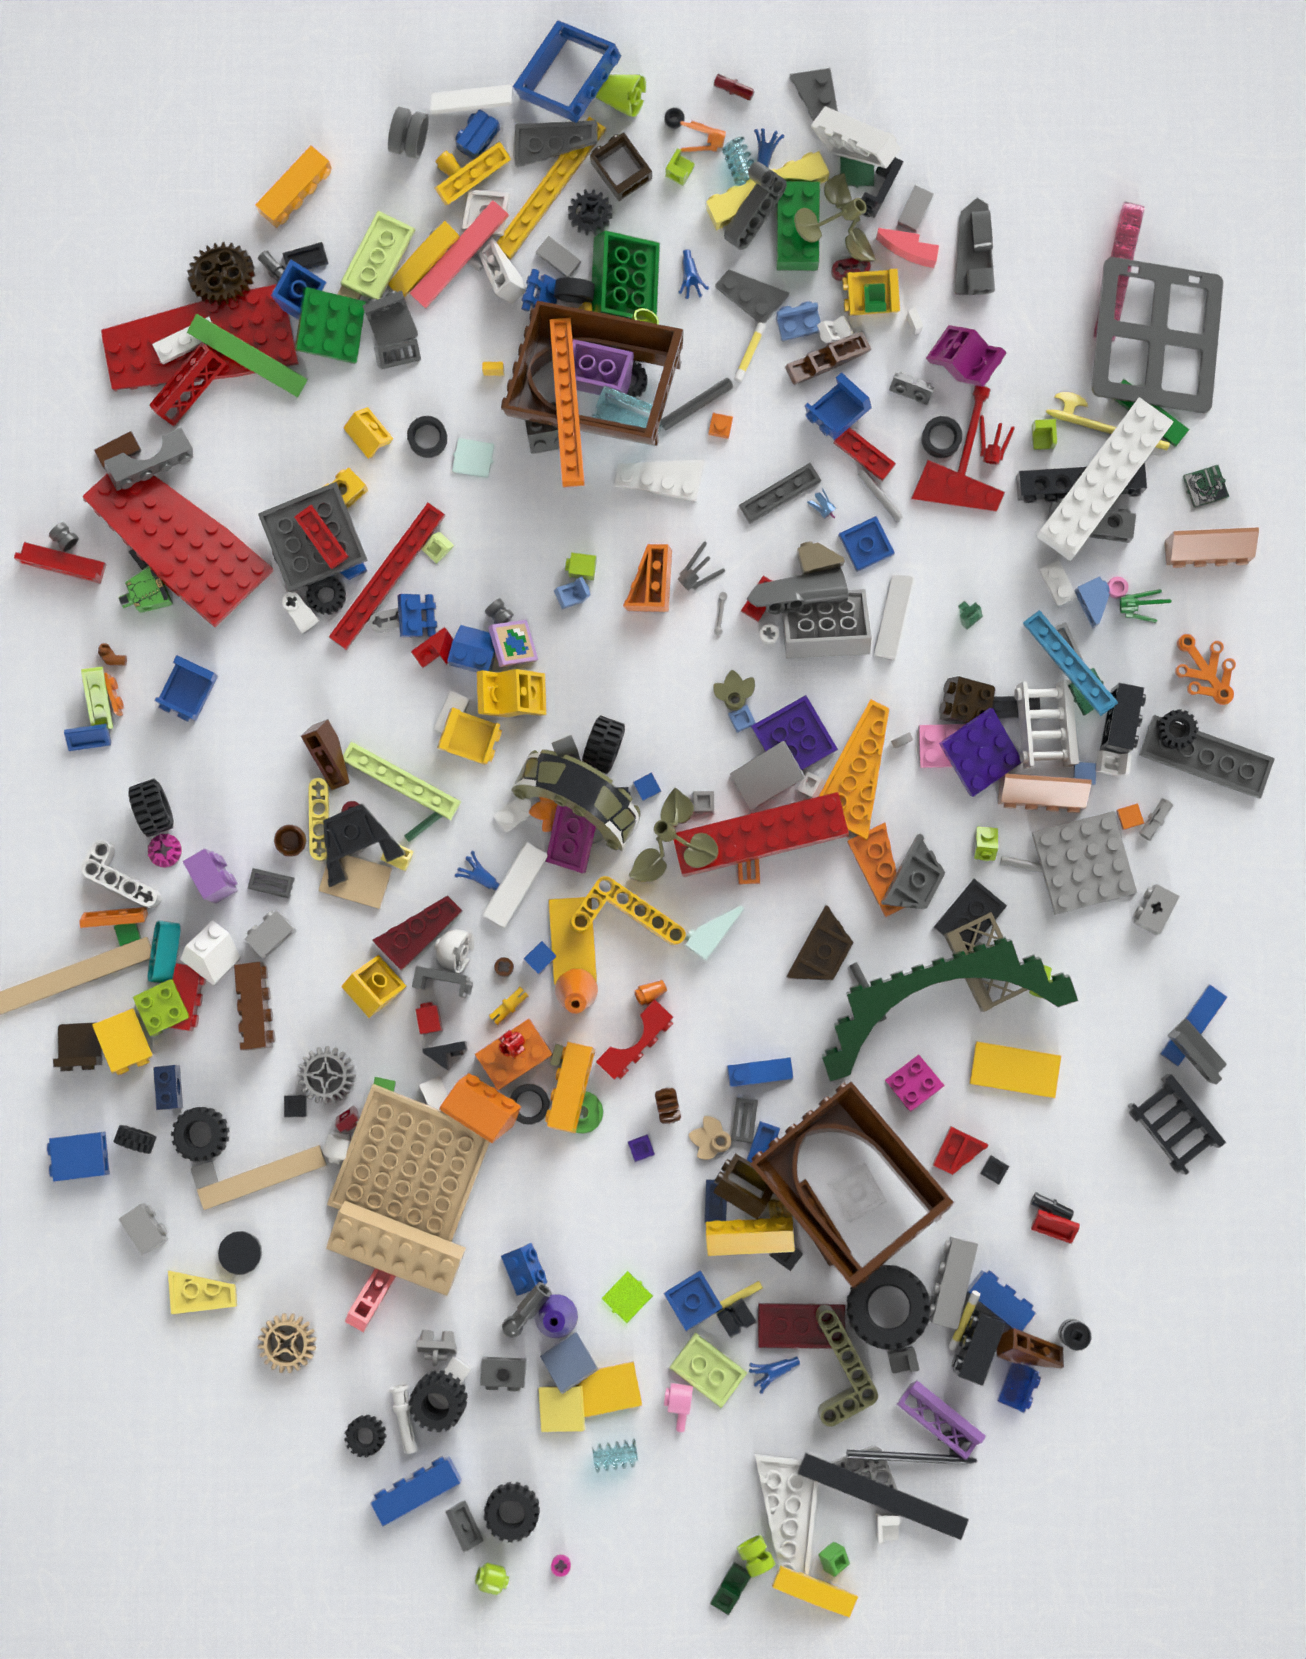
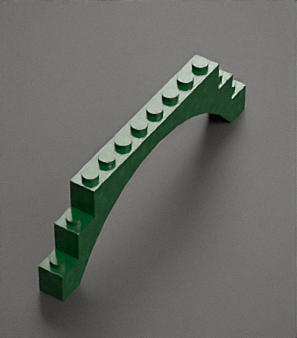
M1001 937L993 940L994 944L986 946L984 943L972 947L973 951L965 953L964 950L952 954V958L944 960V957L932 960L931 965L924 967L923 964L911 967V971L904 974L903 971H898L890 974L891 978L885 980L882 977L870 981V985L864 987L861 984L849 988L850 991L846 992L854 1017L850 1018L849 1015L838 1018L837 1023H834L841 1048L837 1049V1046L824 1050L825 1053L822 1054L829 1080L831 1082L851 1075L860 1048L873 1027L895 1005L911 994L933 984L962 978H987L1005 981L1033 991L1058 1008L1078 1001L1071 977L1061 972L1052 975V979L1048 980L1042 959L1039 956L1035 957L1034 954L1022 958L1023 962L1019 963L1012 940Z

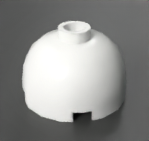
M459 929L445 933L435 944L438 962L451 972L461 973L470 961L466 956L469 949L471 951L474 949V935Z

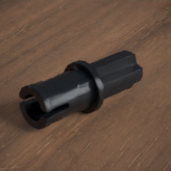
M1035 1192L1031 1199V1205L1068 1220H1071L1074 1215L1072 1209L1057 1203L1056 1199L1051 1200L1038 1192Z

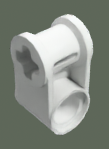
M289 592L283 596V607L302 633L319 622V619L298 594ZM291 599H293V600L295 601V603H296V606H295V607H293V606L290 605V602H289V601H290Z

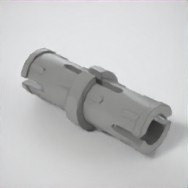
M1162 798L1154 812L1149 814V819L1139 834L1151 841L1159 826H1163L1166 815L1174 805L1167 799Z

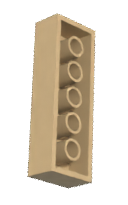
M347 1201L344 1202L338 1211L326 1246L328 1250L448 1296L466 1250L463 1246Z

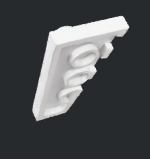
M705 460L618 464L614 485L696 502Z

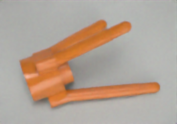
M695 121L690 123L680 122L683 126L707 133V143L711 144V146L681 148V152L708 150L717 152L718 147L723 148L726 131L714 129Z

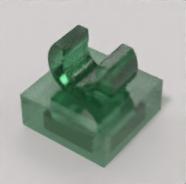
M963 601L958 606L961 624L967 630L983 617L981 607L976 602L969 606Z

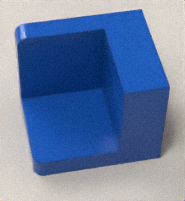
M541 941L523 959L540 975L545 970V967L556 958V955Z

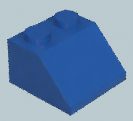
M290 259L271 297L283 311L299 320L304 288L308 287L322 291L327 282Z
M460 625L452 642L447 660L449 665L476 673L482 670L491 672L496 653L490 632Z

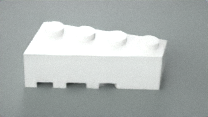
M826 106L811 124V127L831 154L887 168L901 149L893 134L884 132Z

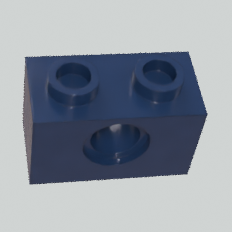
M180 1065L153 1067L156 1110L183 1108Z

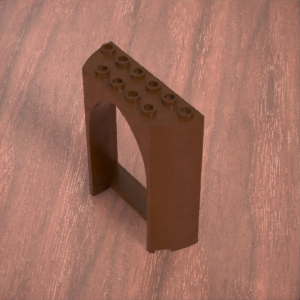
M537 301L535 308H532L530 311V324L525 327V340L519 346L518 362L515 361L513 364L512 380H508V393L506 398L503 397L501 410H504L508 417L558 427L556 406L548 402L540 394L532 378L544 365L553 360L550 319L571 318L572 341L575 339L633 352V360L664 366L646 428L579 415L580 431L658 446V429L676 369L680 370L681 368L680 354L683 349V329Z
M850 1081L848 1084L842 1083L835 1090L836 1094L831 1098L827 1096L818 1104L820 1107L814 1112L810 1110L802 1116L803 1121L797 1126L794 1123L785 1130L786 1135L781 1139L777 1137L768 1144L770 1148L764 1153L759 1151L751 1158L753 1162L750 1164L850 1286L855 1288L861 1282H866L873 1272L933 1222H938L942 1218L941 1216L953 1206L954 1201L852 1081ZM823 1132H836L861 1140L881 1157L925 1209L927 1214L865 1266L861 1267L812 1208L803 1194L798 1179L797 1164L801 1147L807 1136Z

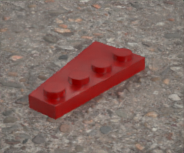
M927 460L911 499L997 512L1005 492Z

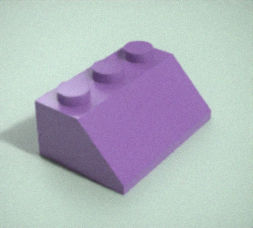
M573 339L577 391L625 401L631 383L633 352Z

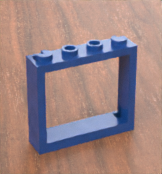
M557 20L513 85V88L520 99L577 123L591 101L596 97L603 83L608 79L615 65L618 64L621 54L615 43ZM567 40L603 54L569 106L533 91Z

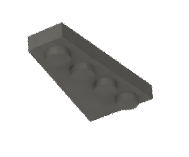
M597 121L515 124L516 168L597 144Z

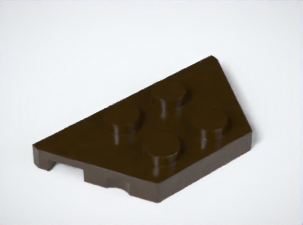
M824 906L786 976L788 979L834 980L854 942L845 932L829 906Z

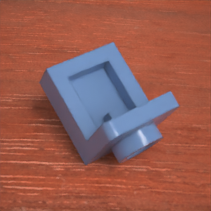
M579 577L572 583L557 587L554 593L561 608L565 609L583 603L590 596V589L583 577Z

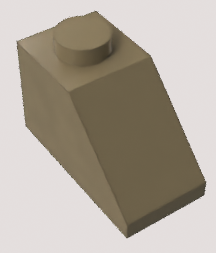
M812 541L800 544L796 552L802 575L841 567L845 562L844 557L820 543L813 544Z

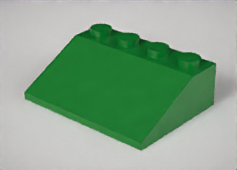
M606 230L594 237L592 282L595 286L594 297L591 302L593 312L631 319L637 309L643 308L652 311L657 316L659 242Z

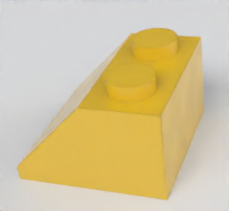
M377 955L353 972L341 987L366 1016L370 1018L407 986L380 955Z

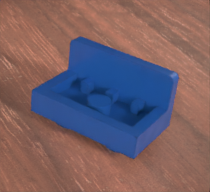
M532 1243L501 1255L517 1296L530 1292L538 1282L547 1284L546 1274L541 1267L537 1252Z

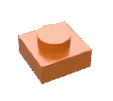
M713 413L709 435L729 439L733 417Z

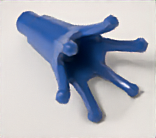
M761 128L760 135L758 129H754L758 141L757 162H761L769 167L773 152L780 140L784 138V135L781 134L778 138V131H774L770 142L767 143L765 141V129Z
M686 249L682 252L684 258L682 261L683 282L678 293L682 294L686 286L685 298L689 299L690 286L694 285L698 296L702 297L698 284L702 285L706 290L709 287L700 278L695 261L691 256V251Z
M471 851L472 857L466 856L465 859L473 867V870L469 871L459 867L458 871L468 875L456 873L454 876L456 878L463 877L474 880L488 889L492 888L496 891L500 884L496 881V878L482 867L475 856V851Z
M796 1356L789 1360L784 1359L771 1364L749 1363L750 1367L760 1368L749 1369V1373H764V1377L754 1383L755 1387L760 1384L761 1390L759 1393L763 1394L771 1382L791 1371V1368L800 1365V1361Z

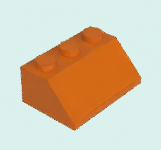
M468 1073L455 1084L439 1110L490 1143H493L514 1126L522 1106L515 1103L513 1099L498 1092L494 1087L479 1080L477 1076Z

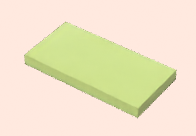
M377 211L340 282L341 285L369 299H381L415 233V228Z

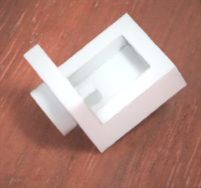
M844 316L839 317L833 322L822 321L817 325L819 336L826 344L852 335L851 328Z
M1104 750L1098 751L1095 772L1113 776L1129 775L1131 754H1118Z

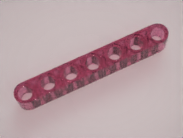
M1124 201L1111 257L1134 259L1145 210L1144 205ZM1128 266V272H1131L1132 266ZM1121 275L1118 276L1114 318L1117 321H1120L1129 277ZM1098 315L1093 333L1094 338L1097 336ZM1116 336L1112 337V342H1114Z

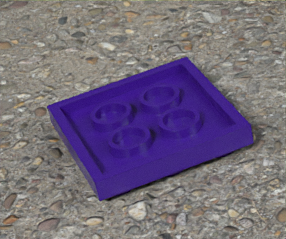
M807 695L751 726L765 752L785 741L801 770L808 768L838 750Z
M992 708L987 709L939 743L971 797H974L1021 764L1017 749Z

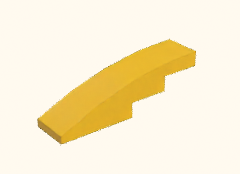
M444 221L402 265L390 280L388 286L393 291H402L405 298L441 259L445 252L460 238L459 234Z
M780 1565L772 1583V1587L779 1591L847 1617L851 1616L858 1596L823 1580L815 1579L801 1572L798 1573Z

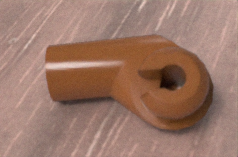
M107 643L99 645L98 654L105 664L127 665L126 655H115Z

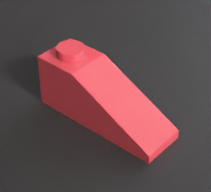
M375 1268L349 1310L345 1322L364 1333L396 1276Z

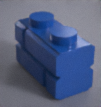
M481 109L476 114L472 113L467 120L468 125L464 130L461 129L455 137L457 149L463 154L468 155L471 159H475L482 154L500 130L498 120L489 116Z

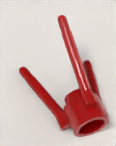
M980 416V456L983 457V462L998 465L1000 461H1003L1004 452L1015 430L1014 426L1010 428L1000 450L998 443L1002 423H999L994 444H989L986 448L984 416Z

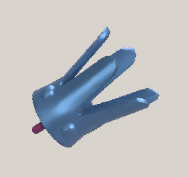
M822 488L825 497L820 492L815 493V497L822 507L813 501H807V503L820 512L824 519L829 515L835 519L832 512L836 507L830 502Z

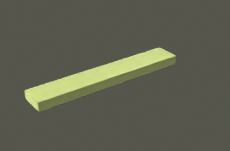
M350 742L343 755L344 762L449 820H452L461 804V801L353 742Z

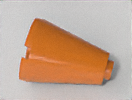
M574 968L559 976L555 986V994L557 1000L570 1013L578 1014L593 1004L598 994V986L589 972Z

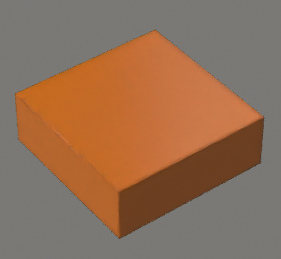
M1138 803L1116 810L1122 830L1144 824Z

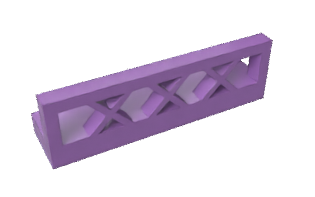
M919 1381L910 1383L896 1404L965 1460L968 1459L976 1445L981 1444L986 1435ZM910 1394L916 1398L918 1408L911 1409L904 1403ZM923 1410H931L934 1413L935 1422H927L924 1419ZM947 1423L951 1427L952 1436L943 1435L940 1424ZM964 1437L971 1443L966 1451L959 1447L957 1438Z

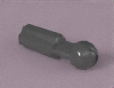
M541 1282L534 1286L519 1304L516 1312L504 1320L502 1330L506 1336L512 1338L522 1333L525 1323L534 1317L552 1295L550 1288Z

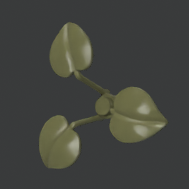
M845 173L833 176L825 183L824 194L829 203L836 204V208H840L842 211L817 223L815 214L810 209L802 208L796 212L794 218L797 232L806 241L816 242L822 237L820 226L843 216L845 220L853 221L848 229L849 235L845 237V245L849 254L860 261H874L876 258L867 237L862 230L854 228L856 223L861 220L859 216L866 212V204L861 198L852 200L846 183Z
M674 788L668 795L661 810V820L657 821L654 825V833L658 836L656 840L659 844L660 853L654 848H647L637 856L629 873V876L634 880L651 882L659 879L665 873L667 864L662 859L665 856L662 841L671 842L676 839L688 848L684 852V859L689 866L694 868L704 867L718 856V846L711 836L698 833L688 843L676 834L674 827H677L678 823H686L694 812L692 801L677 788Z

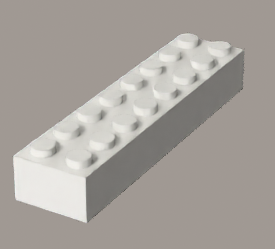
M1139 397L1036 537L1071 561L1167 432L1173 421Z

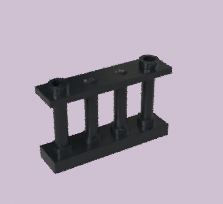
M1166 1074L1161 1078V1081L1164 1083L1162 1085L1163 1088L1139 1107L1135 1103L1127 1105L1130 1109L1128 1113L1136 1122L1140 1121L1172 1161L1169 1163L1172 1169L1177 1174L1180 1172L1187 1175L1189 1171L1185 1165L1208 1146L1220 1148L1226 1141L1174 1076ZM1168 1094H1173L1177 1099L1176 1105L1151 1124L1144 1116V1113ZM1186 1111L1191 1117L1189 1119L1190 1122L1168 1140L1164 1141L1157 1131L1179 1113ZM1200 1128L1205 1134L1203 1140L1182 1157L1178 1158L1171 1148L1194 1129L1198 1130Z

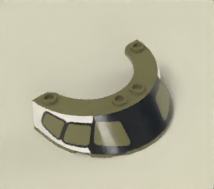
M542 749L540 753L536 750L530 752L511 789L513 794L522 800L524 798L543 797L553 800L562 807L567 806L571 808L573 813L589 820L601 832L604 840L607 842L606 845L613 850L623 851L641 817L639 807L637 805L633 806L631 803L633 798L624 789L615 788L611 784L613 782L612 779L578 759L568 755L559 757L551 750Z

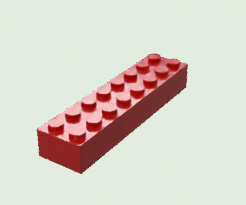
M839 792L676 832L679 837L688 843L698 833L707 834L714 839L718 846V856L704 867L694 868L689 866L684 859V852L688 847L676 839L673 841L681 874L683 877H688L848 837L849 832Z

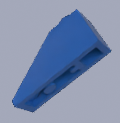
M791 1057L727 1065L730 1087L794 1079Z

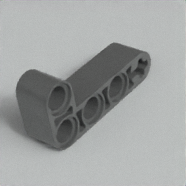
M754 162L749 167L748 177L756 184L724 232L725 240L739 250H744L749 246L787 187L785 179L761 162Z

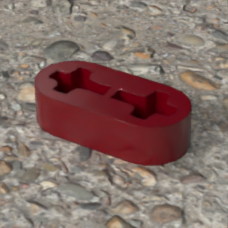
M855 258L841 259L833 264L831 274L835 280L842 281V278L846 277L847 272L870 271L871 263L870 261H860ZM859 263H862L863 266H866L864 268V271H860V268H856L858 267ZM839 266L842 269H849L845 270L843 275H840V272L837 271Z

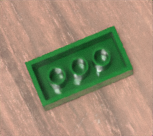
M786 181V190L777 202L776 270L818 271L819 240L809 242L803 239L797 232L794 218L798 210L807 208L815 214L817 223L820 222V182Z

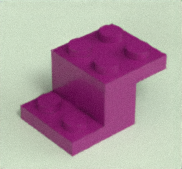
M948 325L926 359L931 364L944 366L958 382L984 387L995 369L1001 364L1007 352L1001 347L988 345L975 329Z

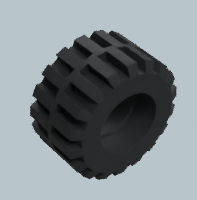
M600 715L590 732L582 762L602 773L608 774L619 752L625 733V724Z
M155 778L129 787L128 797L139 828L147 837L173 828L174 820L168 799L162 786Z
M195 1107L188 1109L177 1117V1122L173 1123L174 1131H171V1136L174 1137L172 1144L176 1145V1152L181 1153V1157L185 1159H190L193 1162L211 1160L220 1155V1152L226 1148L225 1144L229 1141L227 1135L230 1132L229 1127L227 1128L226 1126L228 1122L221 1117L222 1114L220 1112H216L213 1108ZM198 1121L207 1123L212 1133L210 1142L204 1147H197L190 1139V1129Z
M442 1370L438 1374L436 1371H432L430 1375H424L415 1386L410 1395L409 1406L411 1408L409 1411L410 1414L415 1415L413 1417L415 1423L417 1421L420 1422L419 1426L421 1428L426 1426L428 1427L427 1431L430 1432L436 1429V1433L442 1432L443 1428L447 1431L460 1420L467 1406L468 1394L464 1393L465 1385L459 1384L461 1380L458 1377L456 1379L453 1378L454 1374L449 1372L446 1375L445 1371ZM437 1393L444 1396L448 1401L449 1408L438 1409L430 1403L428 1395Z
M507 1482L506 1485H499L496 1490L494 1489L491 1492L484 1508V1521L487 1523V1529L492 1531L491 1534L494 1537L497 1535L499 1540L503 1541L506 1539L508 1543H513V1540L519 1542L522 1541V1538H527L534 1531L540 1514L539 1500L536 1499V1494L533 1490L530 1491L527 1485H520V1482L515 1484ZM508 1500L519 1502L525 1510L523 1520L514 1524L504 1521L499 1514L501 1504Z

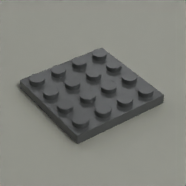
M336 482L258 513L289 592L368 561ZM310 505L314 507L349 556V558L333 569L329 567L294 518V516Z

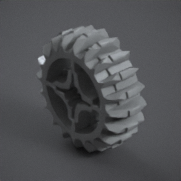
M326 1046L323 1053L321 1047H318V1055L310 1051L311 1059L303 1057V1061L307 1063L306 1066L303 1064L298 1066L300 1069H304V1073H297L298 1077H304V1080L299 1081L298 1085H306L301 1091L302 1093L310 1091L307 1096L308 1099L316 1095L315 1103H319L321 1097L323 1098L324 1105L328 1104L329 1098L332 1103H336V1096L343 1100L344 1096L341 1092L349 1094L350 1090L346 1086H354V1083L349 1081V1078H355L356 1074H349V1070L355 1069V1066H347L351 1062V1058L343 1060L346 1053L342 1051L337 1055L338 1048H334L332 1053H330V1047ZM324 1058L321 1069L317 1072H310L314 1063ZM330 1058L335 1059L341 1065L343 1072H335L332 1069ZM327 1069L328 1073L336 1074L337 1076L328 1078L329 1081H326L324 1077L316 1076V1074L325 1073L324 1070ZM310 1078L318 1079L321 1082L323 1092H319L314 1088ZM343 1079L339 1088L329 1093L332 1081Z

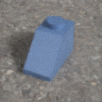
M1100 576L1078 586L1074 590L1092 628L1101 622L1109 598L1108 592H1110L1107 582L1105 580L1102 581Z

